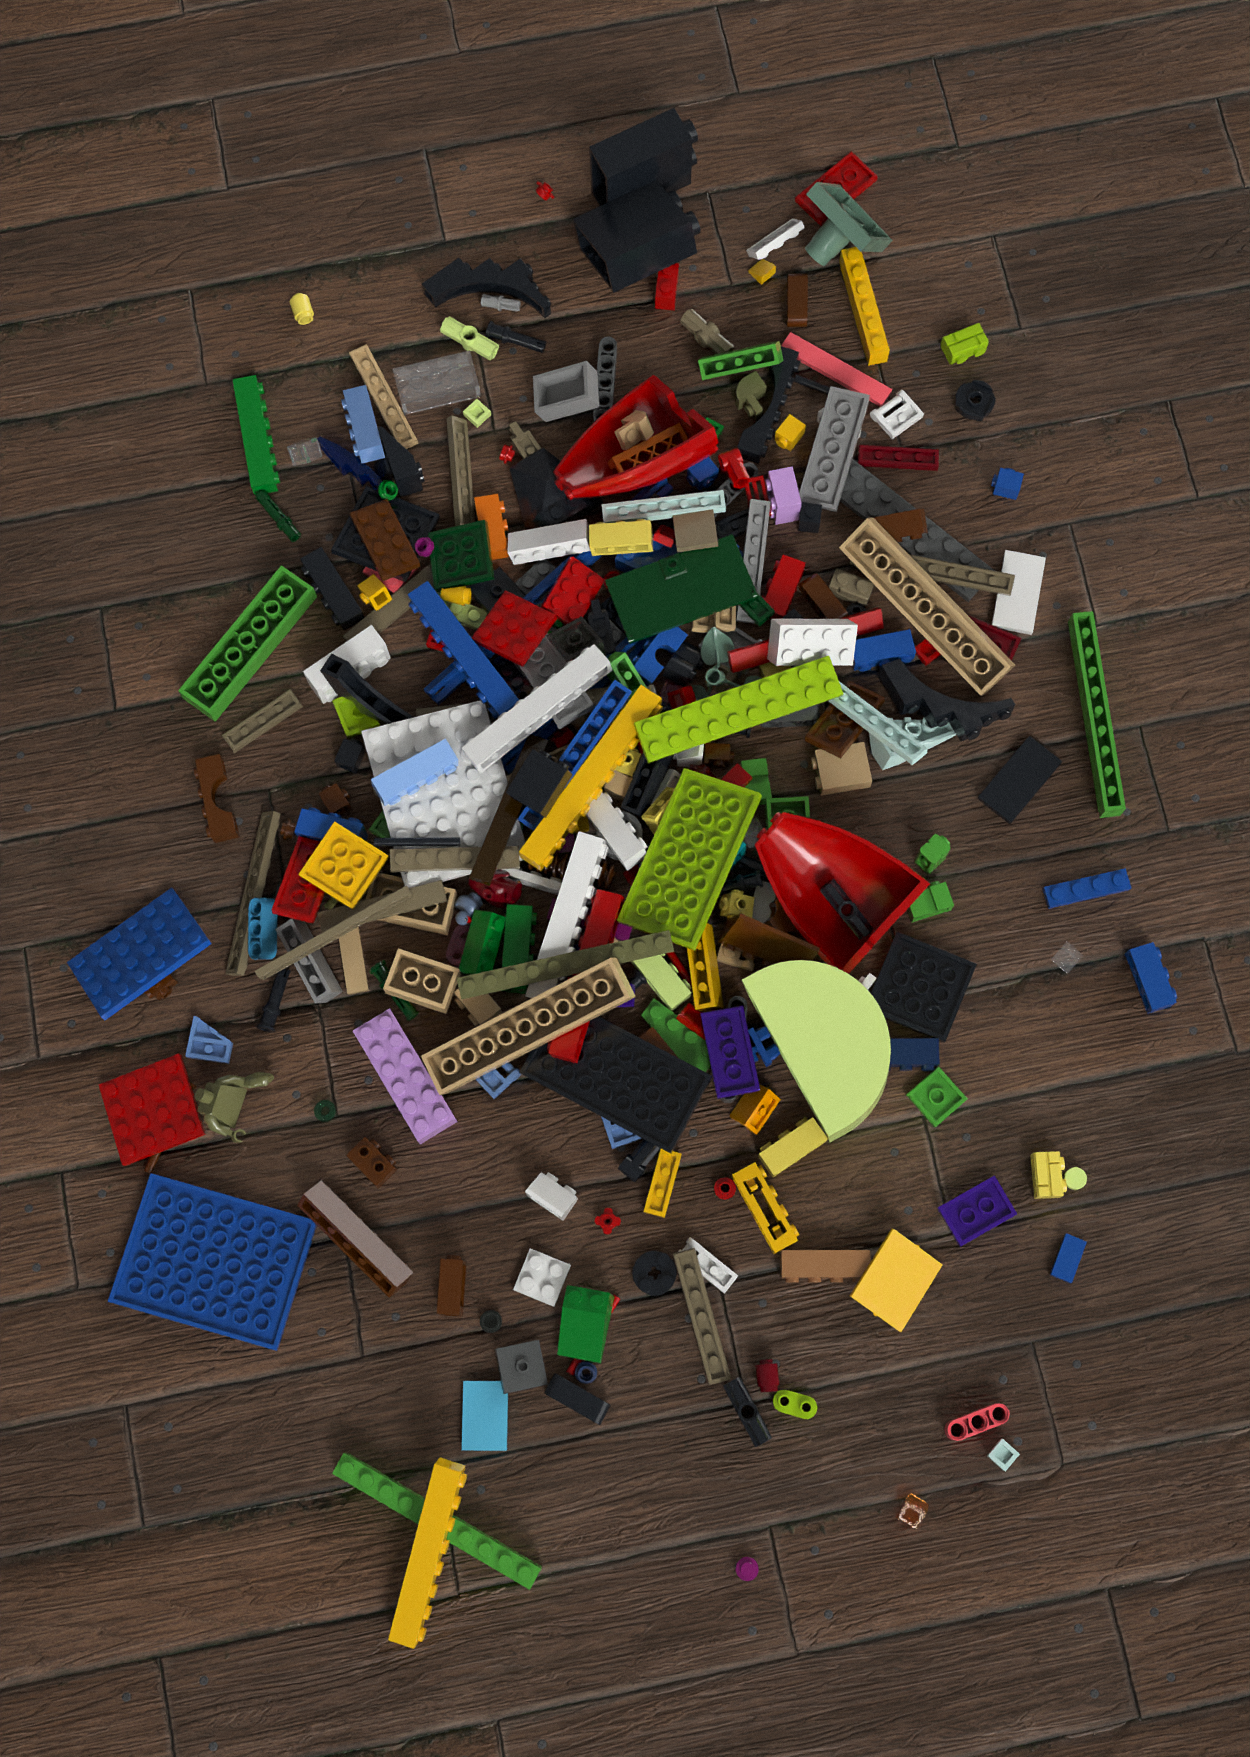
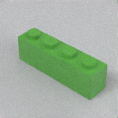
M780 341L702 357L698 360L702 380L777 365L783 361Z

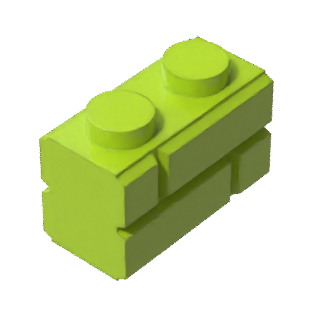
M976 323L942 337L941 349L946 355L949 364L956 362L961 364L968 357L973 355L978 357L984 354L989 342L980 323Z

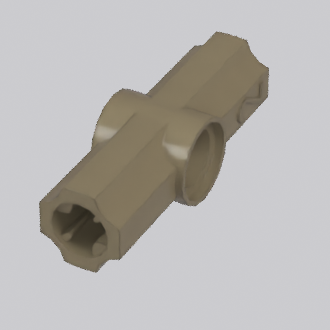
M688 309L680 319V323L694 335L697 343L703 348L708 347L714 354L734 350V346L720 334L718 327L711 321L706 322L693 309Z

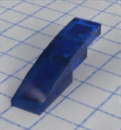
M323 437L317 438L322 451L343 476L351 472L362 486L369 481L373 488L378 490L382 480L369 466L361 463L358 457L338 444Z

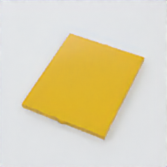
M892 1228L853 1289L850 1297L870 1310L874 1316H878L897 1331L902 1332L942 1267V1264L923 1251L919 1245H915Z

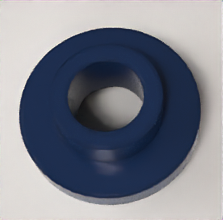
M590 1361L580 1362L576 1366L575 1376L581 1383H591L597 1377V1368ZM589 1369L590 1373L585 1375L582 1373V1370Z

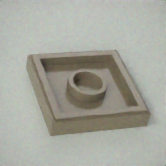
M713 509L673 515L677 552L718 547Z

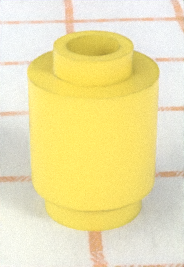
M302 293L293 295L290 299V305L295 320L301 325L309 324L313 321L314 315L309 297Z

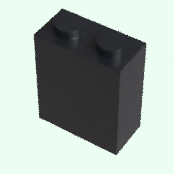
M532 749L505 793L546 818L573 774L568 770L569 766L560 760L556 763L550 759L552 756L545 751L540 750V752Z

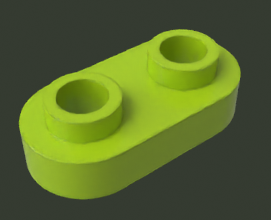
M780 1390L773 1397V1406L781 1413L802 1419H810L817 1412V1403L809 1396L788 1390ZM782 1397L788 1398L789 1402L786 1406L780 1403ZM804 1403H808L810 1405V1410L808 1412H804L802 1410V1405Z

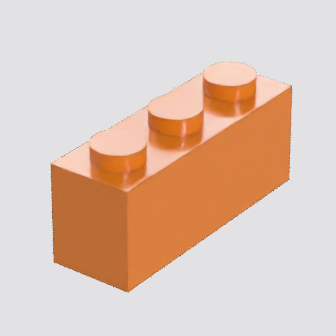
M498 494L474 497L478 521L486 520L488 522L492 560L509 557L508 538L505 537V531H508L507 519H502L501 514L505 513L504 501H499Z

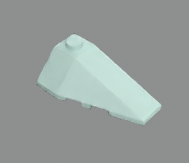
M904 717L903 720L888 718L923 744L927 750L956 735L950 723L942 727L930 728L925 718L921 720H911V717ZM869 733L872 755L882 770L906 761Z

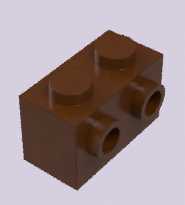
M364 1137L346 1156L379 1189L397 1171L394 1167L396 1162L388 1153L385 1156L382 1155L379 1151L382 1147L373 1138L369 1141Z

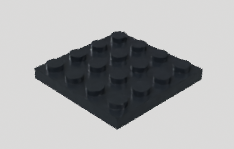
M366 486L353 511L384 499L380 497L378 490ZM397 497L388 500L419 559L420 556L415 550V543L419 538L428 537V533L434 531L440 519V514ZM349 516L331 549L332 554L377 571ZM412 570L393 578L406 582Z
M897 932L871 995L878 1003L885 1019L928 1037L939 1038V1041L945 1043L977 964Z

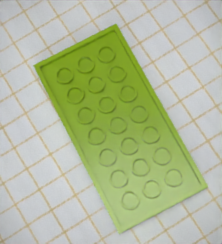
M684 768L616 921L648 934L669 930L672 943L695 951L762 798L761 793Z

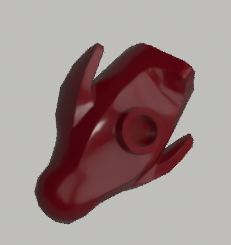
M496 870L490 886L471 879L468 880L469 886L491 905L501 909H507L505 903L515 904L521 897L522 883L508 878L510 873L506 870Z

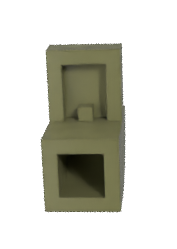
M757 371L744 377L736 389L737 409L744 408L746 414L749 417L752 416L755 422L763 416V408L757 400L766 396L767 387Z

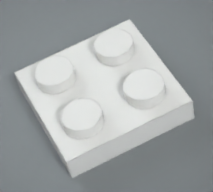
M530 1248L513 1290L555 1307L571 1265Z

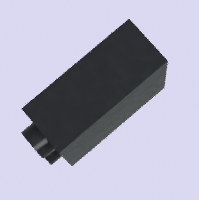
M672 108L589 146L591 192L599 206L654 180H657L667 193L690 185L692 166L697 164V157L692 144L698 142L697 131L690 119L682 121L675 108Z
M657 180L573 219L580 250L613 293L696 254L697 248L694 236L701 233L695 214L692 211L683 212V206L676 191L672 190L667 193Z

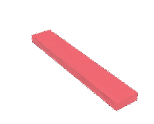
M792 332L789 333L781 345L782 347L798 351V360L845 388L870 395L869 401L879 407L884 405L892 393V389Z

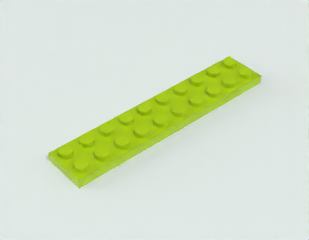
M826 656L634 722V727L647 763H651L835 699L844 694L830 656Z

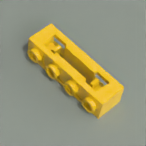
M756 1162L732 1174L731 1177L772 1253L776 1254L796 1243L799 1233L794 1224L789 1225L786 1219L788 1213L783 1204L779 1205L775 1197L778 1195L772 1184L768 1186L764 1178L767 1175L761 1165L757 1166ZM754 1179L757 1180L761 1187L760 1192L776 1222H780L785 1231L784 1234L779 1224L771 1229L776 1240H774L768 1229L770 1225L754 1195L748 1193L744 1185L745 1182L749 1191L753 1192L758 1189Z

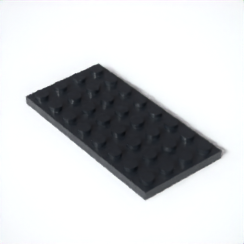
M599 1016L589 1022L578 1063L552 1057L548 1053L547 1042L530 1052L519 1072L672 1154L712 1078V1075Z

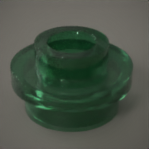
M329 1100L318 1102L314 1108L315 1117L322 1122L332 1120L336 1114L335 1105ZM329 1108V1113L323 1115L322 1109Z

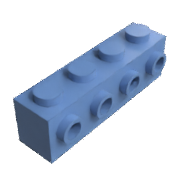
M363 385L343 390L345 399H341L344 411L349 413L345 414L347 425H352V429H349L351 440H356V444H353L355 456H360L361 463L385 458L367 386Z

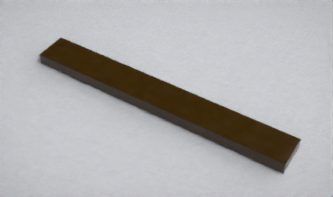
M532 734L527 737L505 792L532 749L540 752V750L545 751L548 740ZM505 792L469 878L488 886L492 882L523 804L511 798Z

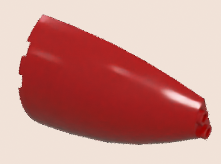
M652 375L602 414L582 434L553 471L557 478L554 482L560 491L564 490L569 500L629 492L653 485L694 466L718 451L716 431L714 426L694 409L686 413L679 406L674 392L655 375ZM634 411L646 412L654 431L651 437L678 423L681 424L688 437L686 441L683 442L680 435L672 438L671 441L672 444L677 446L670 447L666 451L667 446L661 444L655 447L654 452L660 455L653 456L649 460L650 455L643 453L637 459V461L643 463L632 467L633 463L626 462L621 465L624 471L620 473L617 472L616 468L611 470L607 463L612 457L626 451L622 450L614 431L623 426L621 420Z
M777 812L770 820L773 823L768 830L763 828L756 836L758 841L755 843V847L764 871L777 899L791 922L808 943L820 948L817 954L828 965L834 966L848 974L930 885L925 878L905 863L869 840L840 827L812 818L782 812V814ZM835 879L874 928L866 937L859 940L819 891L828 881ZM845 904L842 906L841 912L843 915L851 912V905Z

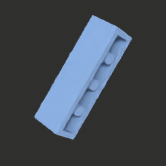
M445 738L372 778L371 783L383 805L389 804L391 806L398 803L402 796L406 794L412 795L419 791V787L422 785H430L436 782L442 774L448 775L457 769L456 767L459 766L458 758Z

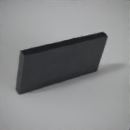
M1029 736L977 799L1007 823L1011 824L1060 766L1062 760Z

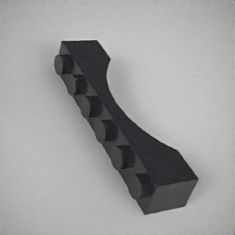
M782 346L783 361L780 364L769 367L774 387L772 402L761 419L743 431L737 446L742 459L759 464L761 457L765 458L767 454V441L772 440L775 432L773 425L774 423L778 424L780 420V407L786 404L788 398L786 391L792 388L794 382L793 373L798 372L801 361L798 360V351Z

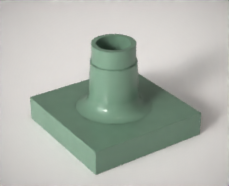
M816 182L806 195L828 217L805 247L808 254L820 265L826 266L850 241L860 252H883L893 241L841 185Z

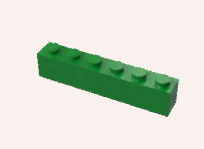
M256 375L232 379L252 491L255 496L262 490H265L267 493L277 492V484L280 483L278 471L275 472L274 466L277 465L275 453L272 454L271 452L274 443L272 435H268V430L271 429L269 418H265V412L268 411L266 400H262L261 394H265L263 383L258 381Z

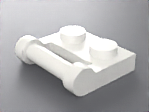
M903 390L897 392L896 396L883 406L870 412L873 421L877 422L891 439L897 437L923 418L924 415ZM900 402L904 404L886 418L883 417L885 413Z

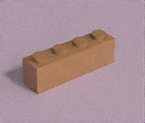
M870 1250L780 1251L781 1279H786V1283H799V1279H808V1283H821V1279H830V1283H843V1279H852L853 1283H858L871 1262Z

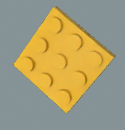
M334 821L298 875L354 910L389 856Z

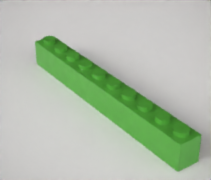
M1093 611L1072 613L1068 626L1099 818L1121 816L1126 807Z
M343 1453L332 1473L333 1475L419 1524L425 1501L423 1496L353 1455ZM453 1515L452 1518L456 1519L452 1532H448L447 1540H450L452 1545L527 1589H531L542 1566Z

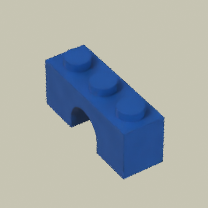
M679 627L656 634L653 640L649 638L642 646L644 652L641 656L636 655L631 661L645 685H651L664 668L655 658L656 650L665 649L673 654L688 636Z

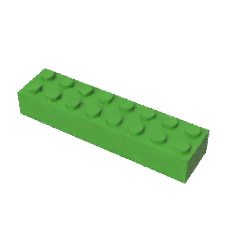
M281 565L178 690L182 698L216 722L317 598L314 588Z

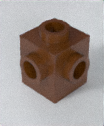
M169 974L144 993L150 999L153 997L158 1000L165 999L171 994L172 988L178 982Z

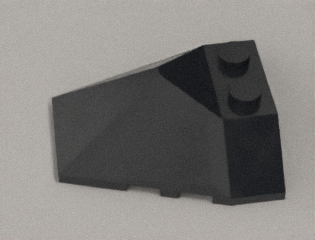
M545 448L538 450L509 468L526 530L564 523L582 511H585L587 514L604 503L600 496L569 500L564 490L560 491L554 482L557 478L553 471L561 461Z

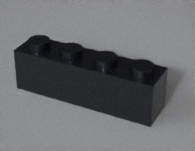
M322 547L300 559L303 565L300 568L306 578L310 576L313 581L310 583L316 594L320 593L322 595L321 602L326 610L330 609L333 615H331V618L336 626L340 625L345 631L364 619L362 610Z
M643 752L620 808L630 814L641 817L651 806L674 755L647 763Z

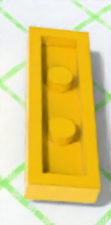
M660 1149L644 1213L665 1218L682 1153L673 1151L670 1154Z

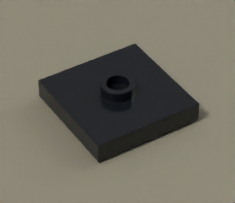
M500 567L493 571V580L476 583L468 587L471 588L472 597L487 614H489L505 590L521 598L525 597L523 592Z

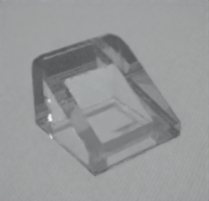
M1066 942L1051 960L1068 973L1082 958L1083 954L1069 942Z

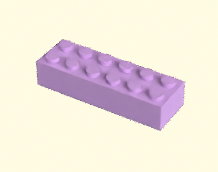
M390 1008L353 1030L360 1045L420 1144L458 1122L443 1096L439 1095L431 1076Z

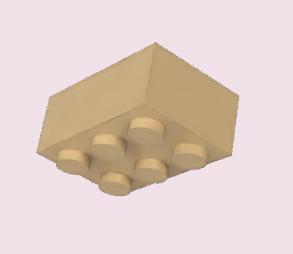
M398 948L383 989L385 994L446 1014L457 986V978H460L461 973L458 968Z

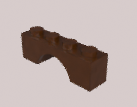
M220 754L196 759V767H193L196 779L200 781V786L197 789L200 799L203 798L204 806H201L204 818L208 820V825L205 826L208 838L211 837L215 843L240 838L236 817L232 812L223 811L218 808L215 802L217 789L228 779L223 758Z

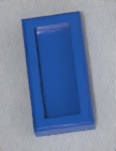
M1065 1233L1050 1275L1071 1284L1087 1242Z

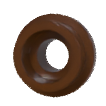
M288 819L287 823L283 822L280 834L284 835V840L286 838L292 839L296 823L291 822L290 819Z

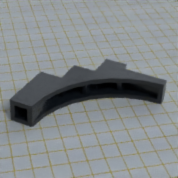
M457 258L422 283L423 293L434 307L461 295L487 292L508 295L521 300L533 307L544 318L551 315V302L549 298L539 292L538 286L533 281V269L521 259L502 270L497 262L494 263L489 258L472 270L467 262L464 263L460 258Z
M331 653L321 668L320 672L336 694L352 701L360 713L377 720L380 726L414 718L374 689L358 674L348 661Z
M901 659L883 664L878 675L900 715L912 714L919 709L930 728L942 727L950 723L960 742L977 738L982 726L986 727L999 719L1005 720L1009 718L1015 706L1012 698L997 702L977 703L947 697L920 682L906 668Z

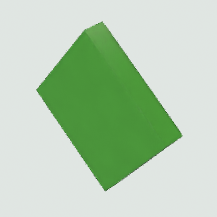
M939 1066L906 1094L934 1128L968 1099Z

